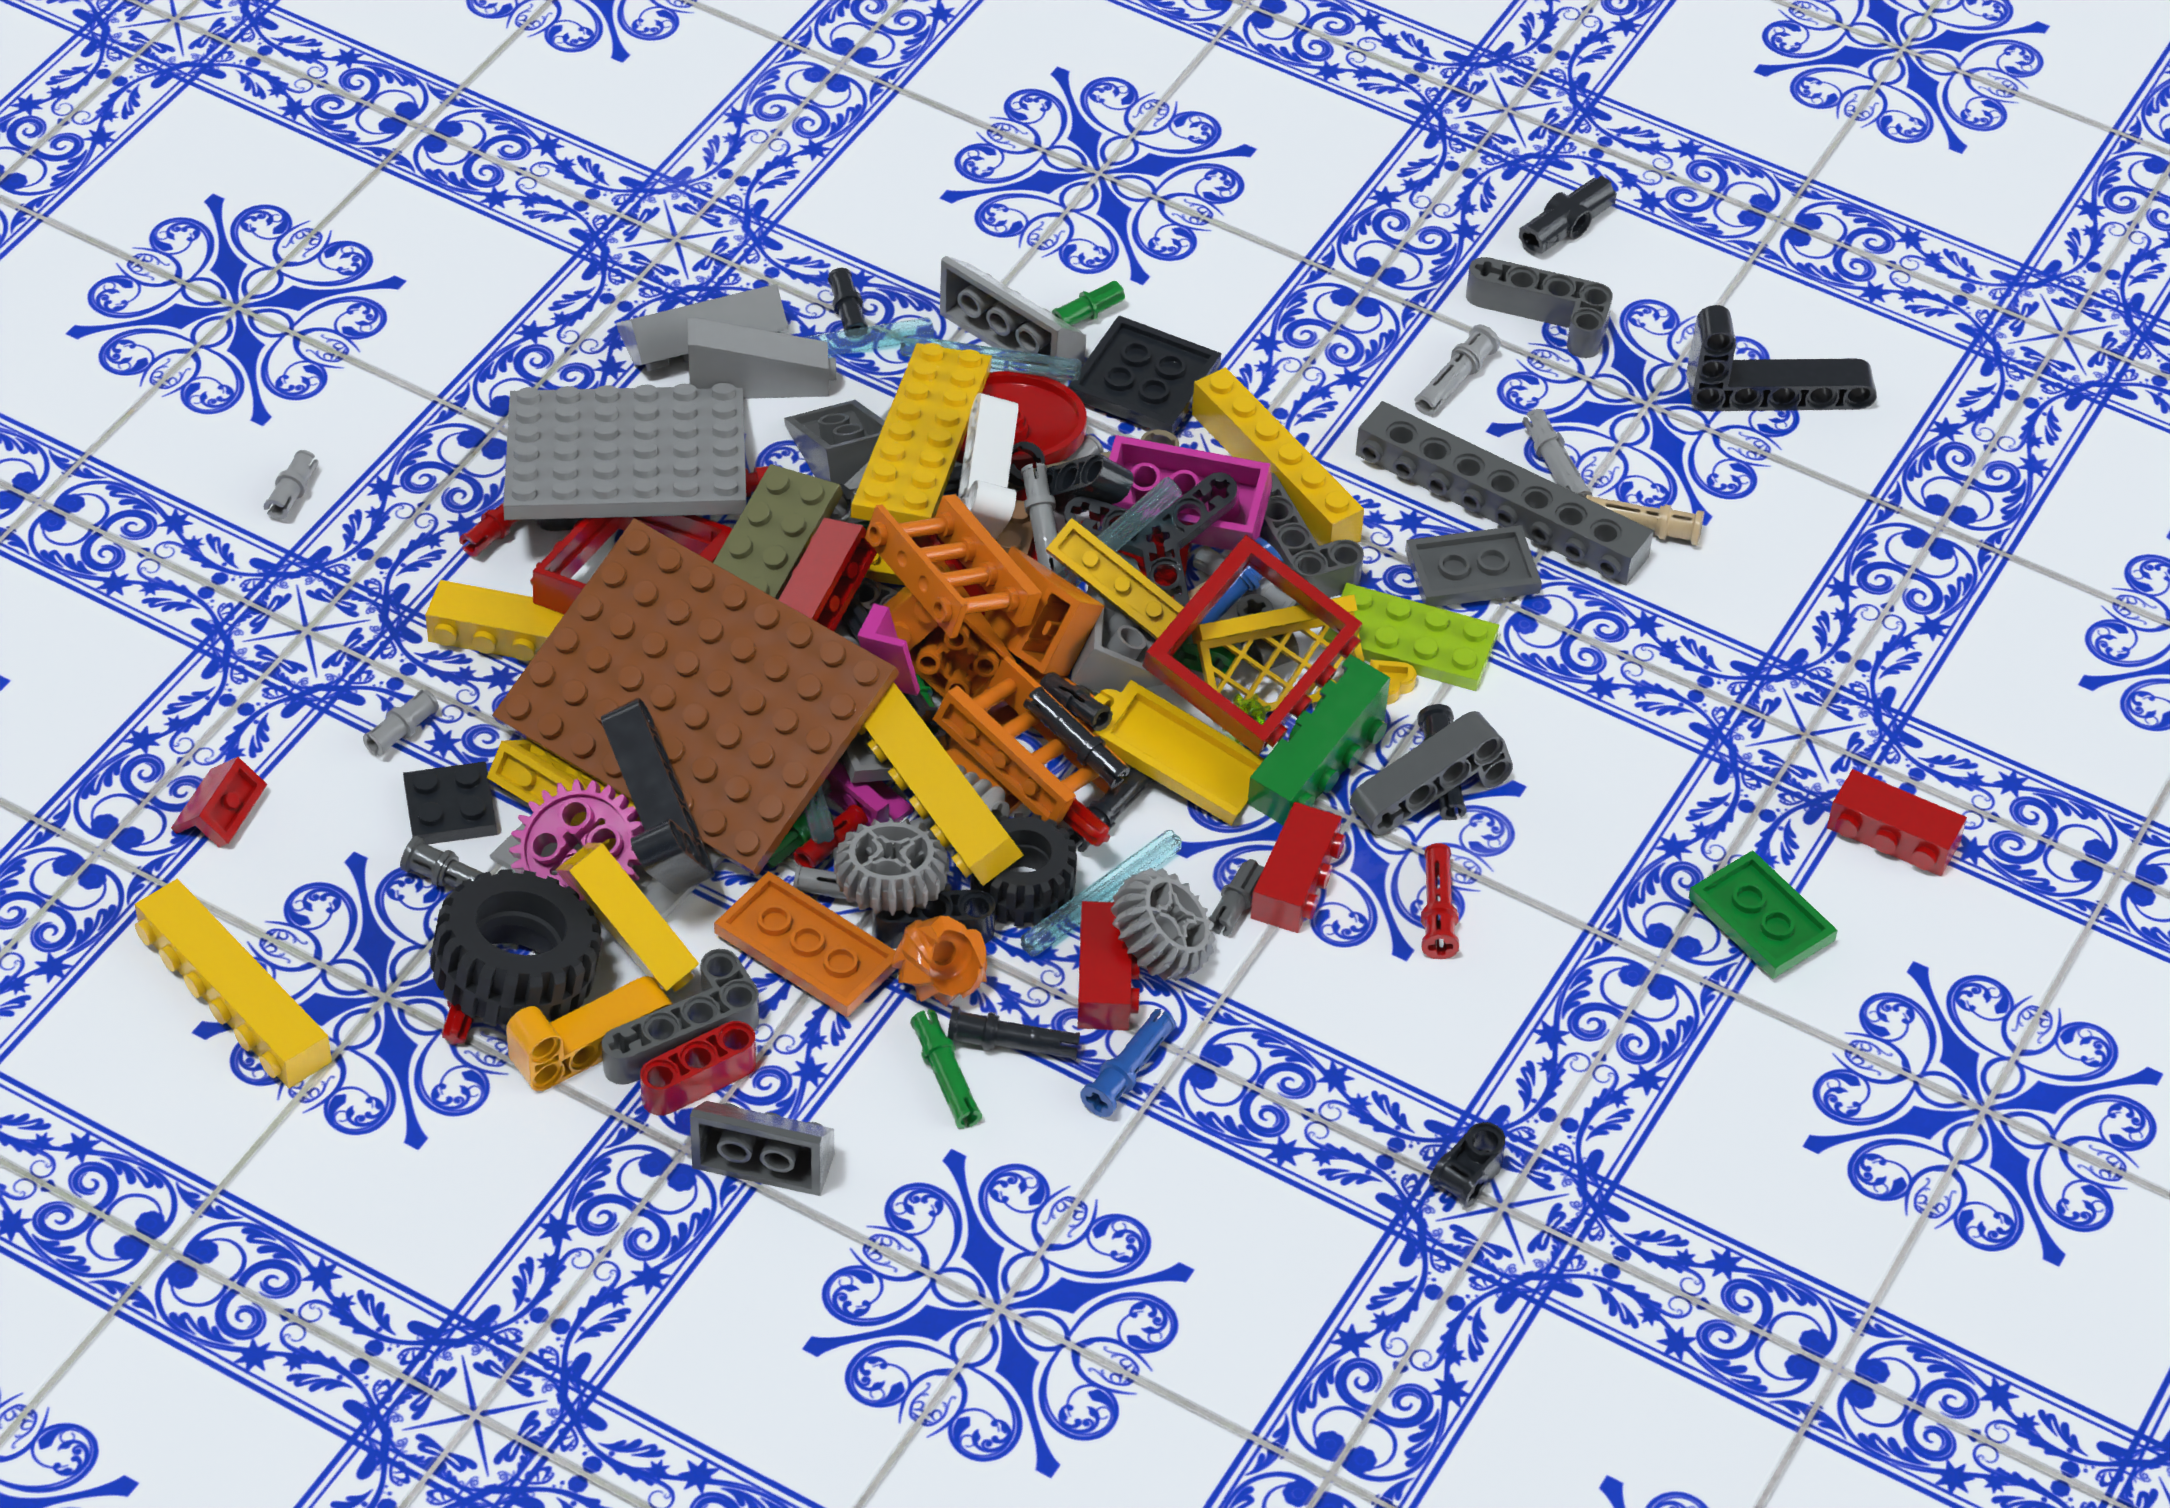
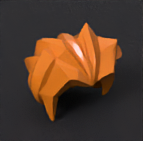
M938 916L924 921L915 920L905 927L891 967L899 969V983H906L916 987L917 1001L920 1000L922 1002L934 996L935 999L946 1007L959 995L965 998L977 988H980L981 982H987L986 947L983 937L978 930L967 929L964 924L950 916Z

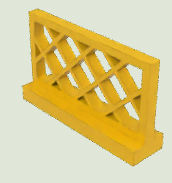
M1355 595L1332 599L1355 617L1354 611L1358 610ZM1301 605L1200 624L1191 633L1193 644H1197L1204 681L1219 693L1227 683L1245 695L1238 707L1248 715L1274 711L1286 697L1287 693L1292 690L1293 684L1303 668L1308 670L1312 666L1308 661L1317 646L1321 645L1326 649L1330 644L1323 639L1330 627ZM1322 627L1318 635L1310 630L1313 628ZM1300 631L1314 640L1303 658L1284 646L1293 632ZM1284 634L1280 642L1272 638V636ZM1257 639H1263L1275 648L1264 666L1245 654L1253 641ZM1245 642L1241 650L1232 645ZM1360 643L1352 655L1364 662ZM1223 646L1236 655V658L1225 674L1212 665L1209 649ZM1280 652L1299 664L1288 682L1269 670ZM1341 656L1333 667L1337 669L1342 660L1345 661V658ZM1241 660L1260 672L1249 690L1230 678ZM1215 676L1221 679L1218 686L1216 685ZM1265 676L1283 687L1275 702L1267 703L1254 694ZM1317 687L1314 694L1309 695L1313 699L1311 703L1318 702L1322 697L1320 695V687ZM1249 700H1252L1253 702L1258 704L1256 706L1245 708Z

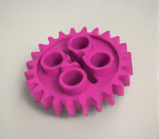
M575 779L572 791H567L560 782L557 783L556 796L552 797L547 791H542L544 803L541 806L529 801L528 805L533 811L531 817L525 815L518 816V819L525 828L524 830L511 832V835L520 842V845L509 848V852L515 858H519V860L511 864V868L516 873L523 874L524 870L536 872V876L544 879L550 876L559 880L560 886L566 888L569 885L558 873L552 875V872L577 852V850L573 849L574 846L578 843L581 846H585L587 843H603L607 839L614 838L616 839L615 846L609 852L632 880L638 881L640 877L632 868L633 865L641 864L633 851L631 838L645 830L641 821H635L639 815L634 806L628 807L629 801L623 794L615 798L616 792L610 785H607L601 792L598 783L592 780L587 790H585L582 783ZM587 812L583 823L571 826V820L576 814ZM605 820V824L599 826V822ZM550 843H557V849L552 855L541 857L545 846Z

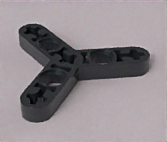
M1213 473L1155 518L1097 499L1079 496L1070 500L1066 505L1064 512L1065 524L1071 518L1076 520V515H1080L1083 510L1089 511V518H1085L1083 523L1079 524L1108 547L1142 557L1146 577L1168 595L1174 596V599L1185 607L1190 600L1179 550L1234 507L1237 501V483L1233 477L1226 473ZM1216 487L1218 490L1227 488L1226 498L1223 499L1218 495L1210 500L1212 498V488ZM1207 501H1209L1210 512L1207 511L1204 505ZM1191 508L1200 514V519L1193 525H1184L1178 520L1177 516L1182 510ZM1101 515H1105L1102 530L1099 531L1097 521L1101 522ZM1123 520L1131 525L1132 530L1125 537H1116L1110 533V525L1115 521ZM1160 534L1162 540H1164L1165 557L1158 559L1156 545L1152 542L1153 535ZM1161 569H1170L1176 573L1177 579L1172 585L1162 586L1155 581V574Z

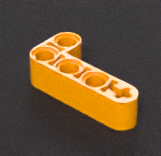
M643 976L552 1022H549L541 1010L535 1006L523 1008L515 1013L507 1023L506 1033L509 1058L533 1090L543 1091L602 1062V1039L607 1032L670 1006L673 1003L652 977Z

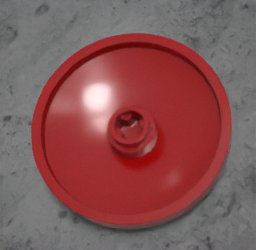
M1018 371L989 372L982 394L1018 403L1014 444L1018 442H1031L1038 446L1044 454L1045 465L1062 462L1078 450L1086 436L1087 414L1082 400L1073 390L1056 380L1033 373ZM967 434L965 436L964 442L962 444L961 450L956 460L957 462H960L962 464ZM1016 452L1012 455L1011 464L1014 463L1018 470L1021 471L1024 466L1033 464V468H1036L1035 460L1028 453Z

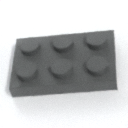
M1521 525L1406 540L1405 552L1423 604L1439 607L1540 593L1542 582Z

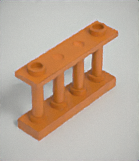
M956 494L942 496L935 518L898 523L883 505L875 506L865 539L950 638L958 636L966 614L1002 609L1016 627L1031 625L1042 592ZM937 534L945 544L919 548L912 538ZM958 559L966 569L941 573L933 562ZM980 584L988 594L962 598L955 587Z
M1009 656L1003 658L989 684L990 689L972 699L957 685L947 691L933 717V720L1028 809L1034 814L1041 815V820L1047 821L1052 819L1057 822V825L1060 824L1076 797L1074 792L1091 781L1105 794L1111 788L1089 765L1082 766L1077 761V754L1033 713L1023 707L1026 699L1033 701L1029 694L1042 686ZM1045 690L1046 693H1048L1059 705H1061L1072 717H1074L1086 730H1088L1095 737V735L1087 727H1085L1074 715H1072L1062 704H1060L1049 692ZM1002 700L1019 714V716L1003 726L985 711ZM1031 727L1049 741V743L1033 753H1030L1015 739V737ZM1105 745V747H1106L1112 754H1114L1124 765H1126L1125 762H1123L1112 750H1110V749ZM1061 754L1079 769L1062 781L1044 766Z

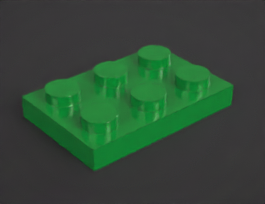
M1753 850L1690 887L1688 898L1772 979L1836 940L1838 930Z

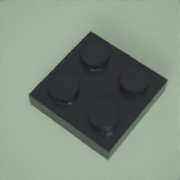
M486 761L403 772L412 838L420 836L424 838L425 844L428 845L497 835L489 779L486 778L488 775Z

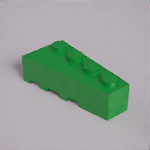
M1351 654L1341 664L1344 674L1338 682L1335 683L1329 679L1320 690L1322 697L1312 714L1306 710L1302 712L1295 721L1289 736V742L1281 738L1250 777L1249 800L1247 804L1283 826L1294 802L1313 807L1315 800L1323 792H1330L1337 783L1339 776L1347 768L1352 769L1359 762L1363 751L1371 743L1377 744L1386 732L1385 715L1390 677Z

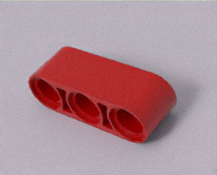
M741 1021L728 1022L649 1060L640 1071L641 1100L644 1109L654 1115L664 1116L671 1114L748 1076L756 1067V1039L753 1028Z

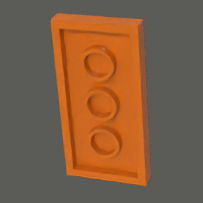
M770 871L760 878L714 922V933L847 1018L897 969L891 967L896 952L894 949Z

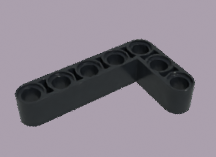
M1711 305L1703 308L1696 317L1686 375L1691 403L1699 411L1859 410L1871 406L1877 398L1871 365L1864 359L1733 360L1736 338L1731 313L1728 308L1721 305Z
M638 697L602 715L601 722L645 830L631 838L633 851L643 869L676 895L714 877L715 873L653 718L644 702Z

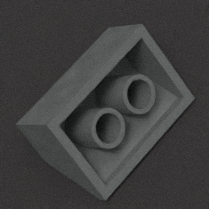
M705 1101L693 1108L690 1114L693 1169L821 1196L835 1155L834 1128L823 1126L817 1122H803L784 1118L771 1112L761 1113L747 1110L730 1103L719 1104Z

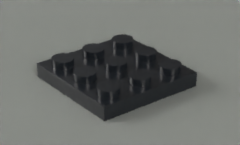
M1118 315L1073 378L1068 388L1073 390L1084 404L1153 430H1165L1173 434L1193 405L1194 382L1216 372L1221 365L1222 353Z

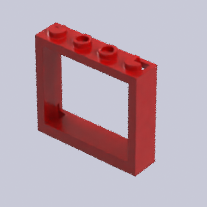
M696 515L583 518L576 522L573 530L562 541H558L555 544L553 550L542 562L536 564V568L533 570V577L530 580V584L533 585V603L565 614L586 585L571 579L573 575L618 529L625 531L634 518L712 563L733 528Z
M1245 535L1147 650L1142 667L1259 756L1268 744L1273 748L1284 737L1288 730L1284 725L1292 715L1298 719L1302 712L1309 707L1313 700L1309 697V694L1314 688L1318 686L1322 689L1328 680L1333 678L1337 672V669L1333 666L1342 656L1346 659L1350 654H1353V651L1361 642L1357 636L1363 623L1249 536ZM1248 565L1338 633L1263 725L1259 724L1172 657Z

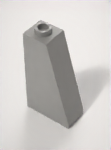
M687 318L689 382L696 389L712 388L718 383H730L735 388H743V399L829 397V381H836V357L828 358L827 342L700 318Z

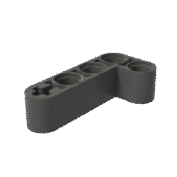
M1480 257L1473 260L1469 265L1466 298L1474 306L1569 328L1567 349L1576 357L1591 358L1597 355L1601 349L1609 324L1613 300L1611 289L1602 283L1490 257Z
M1271 472L1272 489L1259 537L1266 540L1276 549L1283 558L1284 564L1329 598L1341 595L1346 583L1359 586L1364 557L1363 548L1358 543L1346 539L1319 546L1278 477Z
M1471 711L1462 715L1362 783L1352 793L1350 805L1375 834H1386L1472 775H1475L1487 788H1493L1502 784L1510 776L1513 770V762L1505 740L1480 712Z
M714 949L707 952L701 959L700 964L701 993L607 1032L602 1039V1059L605 1077L609 1081L621 1085L640 1080V1071L643 1065L649 1060L728 1022L741 1021L750 1025L755 1031L759 1025V992L738 957L727 949Z

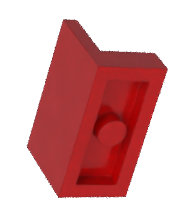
M239 757L211 768L171 829L177 834L196 826L219 848L229 844L268 784Z

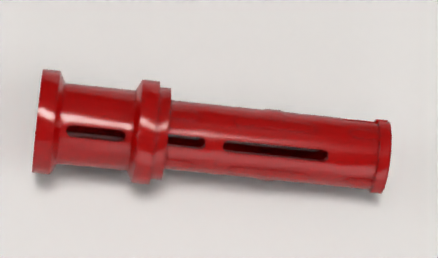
M1434 843L1427 846L1424 851L1426 859L1427 905L1421 911V923L1425 927V936L1422 938L1421 949L1426 956L1443 960L1456 955L1459 951V939L1455 935V926L1458 924L1459 914L1452 905L1451 849L1445 844ZM1438 877H1440V888H1438ZM1439 939H1443V947L1439 946Z

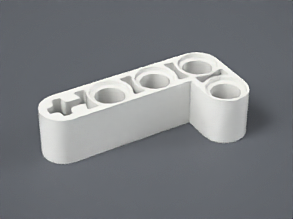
M978 393L974 399L969 417L958 498L996 540L1009 523L1016 502V490L1007 487L1017 423L1018 403Z

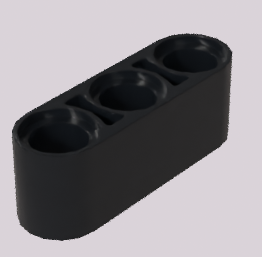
M1100 453L1048 467L1046 472L1050 495L1055 497L1056 508L1053 511L1064 516L1065 507L1068 502L1079 496L1090 497L1109 504L1118 503L1128 495L1134 480L1133 473Z
M983 890L940 891L937 900H928L925 909L914 906L910 914L904 910H899L892 917L889 911L882 910L875 915L872 909V936L892 949H897L903 937L905 927L915 920L924 921L938 916H950L964 924L967 929L978 930L986 944L993 938L995 932L996 903L992 895Z

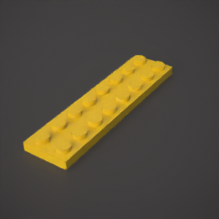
M916 343L852 501L851 518L871 521L876 505H883L898 523L935 518L968 431L969 417L974 399L978 393H982L991 370V355L981 354L971 349L956 350L944 348L936 343Z

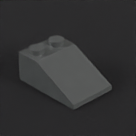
M857 400L784 418L787 430L814 476L843 485L869 462L885 422L884 419Z

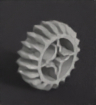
M891 817L888 822L884 823L873 819L869 827L858 824L856 832H847L845 840L838 843L836 860L834 861L836 883L839 886V892H843L846 895L847 902H856L859 910L871 907L875 915L882 910L889 911L892 917L896 911L904 910L910 914L914 906L925 909L928 900H937L940 891L945 890L947 872H949V859L947 858L946 848L941 845L931 830H925L924 823L912 826L908 818L901 823L894 822Z
M1149 868L1125 880L1124 884L1119 887L1118 892L1113 896L1115 904L1110 909L1116 917L1112 924L1121 933L1118 940L1125 942L1128 947L1127 954L1132 953L1137 958L1138 967L1147 966L1151 976L1159 974L1164 981L1170 978L1177 981L1181 978H1186L1190 974H1194L1203 967V964L1208 961L1209 956L1214 953L1212 944L1216 938L1210 931L1214 924L1207 919L1206 913L1208 908L1202 907L1198 901L1200 895L1195 896L1190 891L1189 883H1180L1176 873L1168 875L1167 871L1163 868L1157 871Z

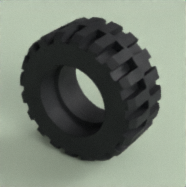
M503 869L494 875H491L490 871L479 874L475 877L474 881L469 878L449 893L443 901L442 908L439 910L430 957V968L434 972L433 978L441 991L444 990L443 995L453 1006L459 1004L461 1011L472 1019L478 1016L483 1019L484 1024L496 1027L497 1023L507 1025L515 1013L529 1006L539 1008L547 1020L552 1022L580 1008L584 1004V999L591 992L602 943L599 921L594 916V911L586 900L580 901V896L574 889L569 886L566 888L560 886L559 880L550 876L544 879L536 876V872L524 870L523 874L513 873L512 869ZM492 944H518L528 947L539 954H514L499 949Z

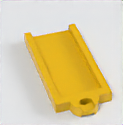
M1133 680L1129 681L1122 692L1114 689H1104L1094 697L1095 700L1110 707L1113 715L1110 724L1101 731L1095 730L1093 734L1105 740L1106 746L1123 762L1227 824L1233 825L1249 800L1250 777L1264 761V758Z

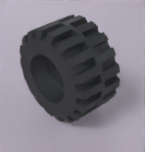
M1014 813V818L1008 819L1006 815L997 818L1024 856L984 886L972 873L970 877L971 890H983L992 895L996 903L995 915L997 916V921L1003 924L1012 921L1015 922L1014 926L1024 927V923L1031 922L1032 926L1041 925L1042 919L1045 918L1052 921L1057 918L1058 911L1064 912L1069 907V900H1073L1075 894L1077 854L1074 840H1069V832L1065 828L1057 829L1056 821L1052 819L1047 821L1041 820V815L1032 814V817H1024L1023 813ZM1017 867H1028L1035 869L1036 871L1017 872L1011 869Z

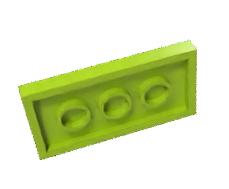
M1346 583L1341 597L1355 595L1358 609L1354 611L1355 618L1363 623L1359 631V638L1361 640L1364 661L1405 662L1415 668L1418 676L1477 691L1498 637L1499 624ZM1329 628L1323 639L1331 643L1338 633Z

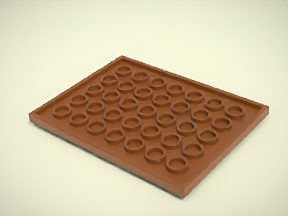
M634 518L492 716L498 723L604 786L610 785L616 793L623 794L628 800L633 802L603 728L601 716L638 697L641 698L653 718L704 846L757 877L899 675V672L892 664Z

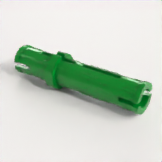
M928 1009L927 1014L930 1018L928 1020L925 1011H920L912 1017L910 1024L923 1048L921 1057L926 1065L931 1066L956 1126L964 1129V1118L968 1128L972 1127L981 1120L982 1113L955 1058L954 1051H956V1047L953 1041L944 1034L937 1013L934 1010Z

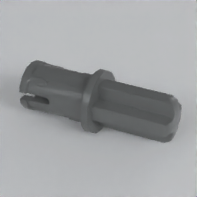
M1249 859L1247 862H1243L1231 883L1222 888V898L1212 915L1208 918L1214 924L1211 930L1215 933L1220 934L1225 926L1222 932L1223 936H1229L1242 912L1251 907V897L1254 888L1264 869L1256 860Z

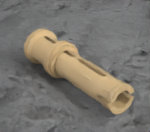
M1591 495L1586 496L1587 499L1654 530L1655 536H1659V539H1665L1667 536L1690 540L1691 545L1698 546L1704 511L1698 510L1694 514L1673 510L1672 506L1667 504L1660 506L1659 509L1602 499Z

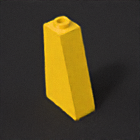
M587 843L555 869L564 881L579 894L580 899L586 900L594 911L596 918L647 976L652 977L663 991H668L672 988L676 992L694 978L695 975L692 973V970L700 963L603 843Z

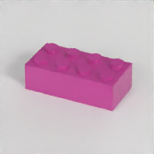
M1119 435L1115 436L1109 459L1130 470L1133 473L1134 480L1128 495L1122 501L1112 505L1155 518L1207 476L1222 472L1233 477L1237 483L1236 504L1230 511L1190 541V543L1232 551L1245 535L1254 541L1259 537L1272 489L1270 463ZM1216 487L1212 488V498L1210 500L1218 495L1223 499L1226 498L1227 488L1218 490ZM1207 501L1204 505L1207 511L1210 512L1209 501ZM1187 508L1182 510L1177 518L1184 525H1193L1199 521L1200 514L1195 509ZM1101 515L1100 526H1102L1105 515ZM1123 520L1115 521L1109 527L1130 532L1132 530L1131 525Z

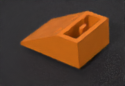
M1011 546L1008 555L1042 592L1031 625L1016 627L1002 609L985 611L984 617L1006 648L1015 656L1042 674L1054 672L1059 676L1068 677L1105 605L1015 546Z
M933 562L941 573L946 572L937 562ZM906 586L883 605L890 609L898 639L906 640L915 672L943 698L947 691L958 685L973 699L989 687L1003 658L1009 656L1016 662L981 612L966 614L958 636L950 638ZM963 586L955 587L962 598L970 597Z

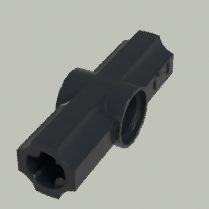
M1600 176L1599 178H1592L1569 195L1564 192L1556 193L1548 201L1543 213L1519 229L1518 238L1521 240L1524 250L1534 256L1537 253H1544L1567 236L1572 239L1582 236L1594 217L1615 204L1617 193L1614 191L1611 181Z

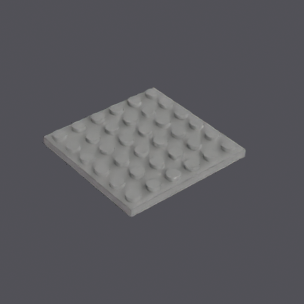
M718 383L712 388L696 389L691 384H679L675 387L640 385L636 388H616L605 385L596 389H577L576 387L565 386L557 390H539L533 387H525L518 391H510L503 504L504 520L742 514L746 507L743 388H735L730 383Z

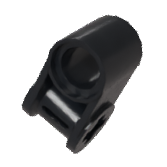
M1489 1122L1477 1123L1470 1127L1459 1142L1437 1162L1430 1175L1429 1184L1434 1188L1441 1186L1460 1199V1205L1465 1208L1472 1206L1484 1188L1502 1168L1505 1149L1503 1130Z

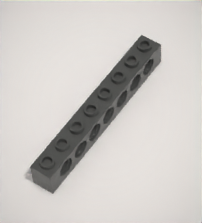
M1381 401L1358 428L1355 455L1436 495L1446 498L1471 512L1479 514L1502 527L1521 525L1526 538L1572 561L1578 562L1607 578H1611L1626 586L1649 558L1654 530L1387 402Z

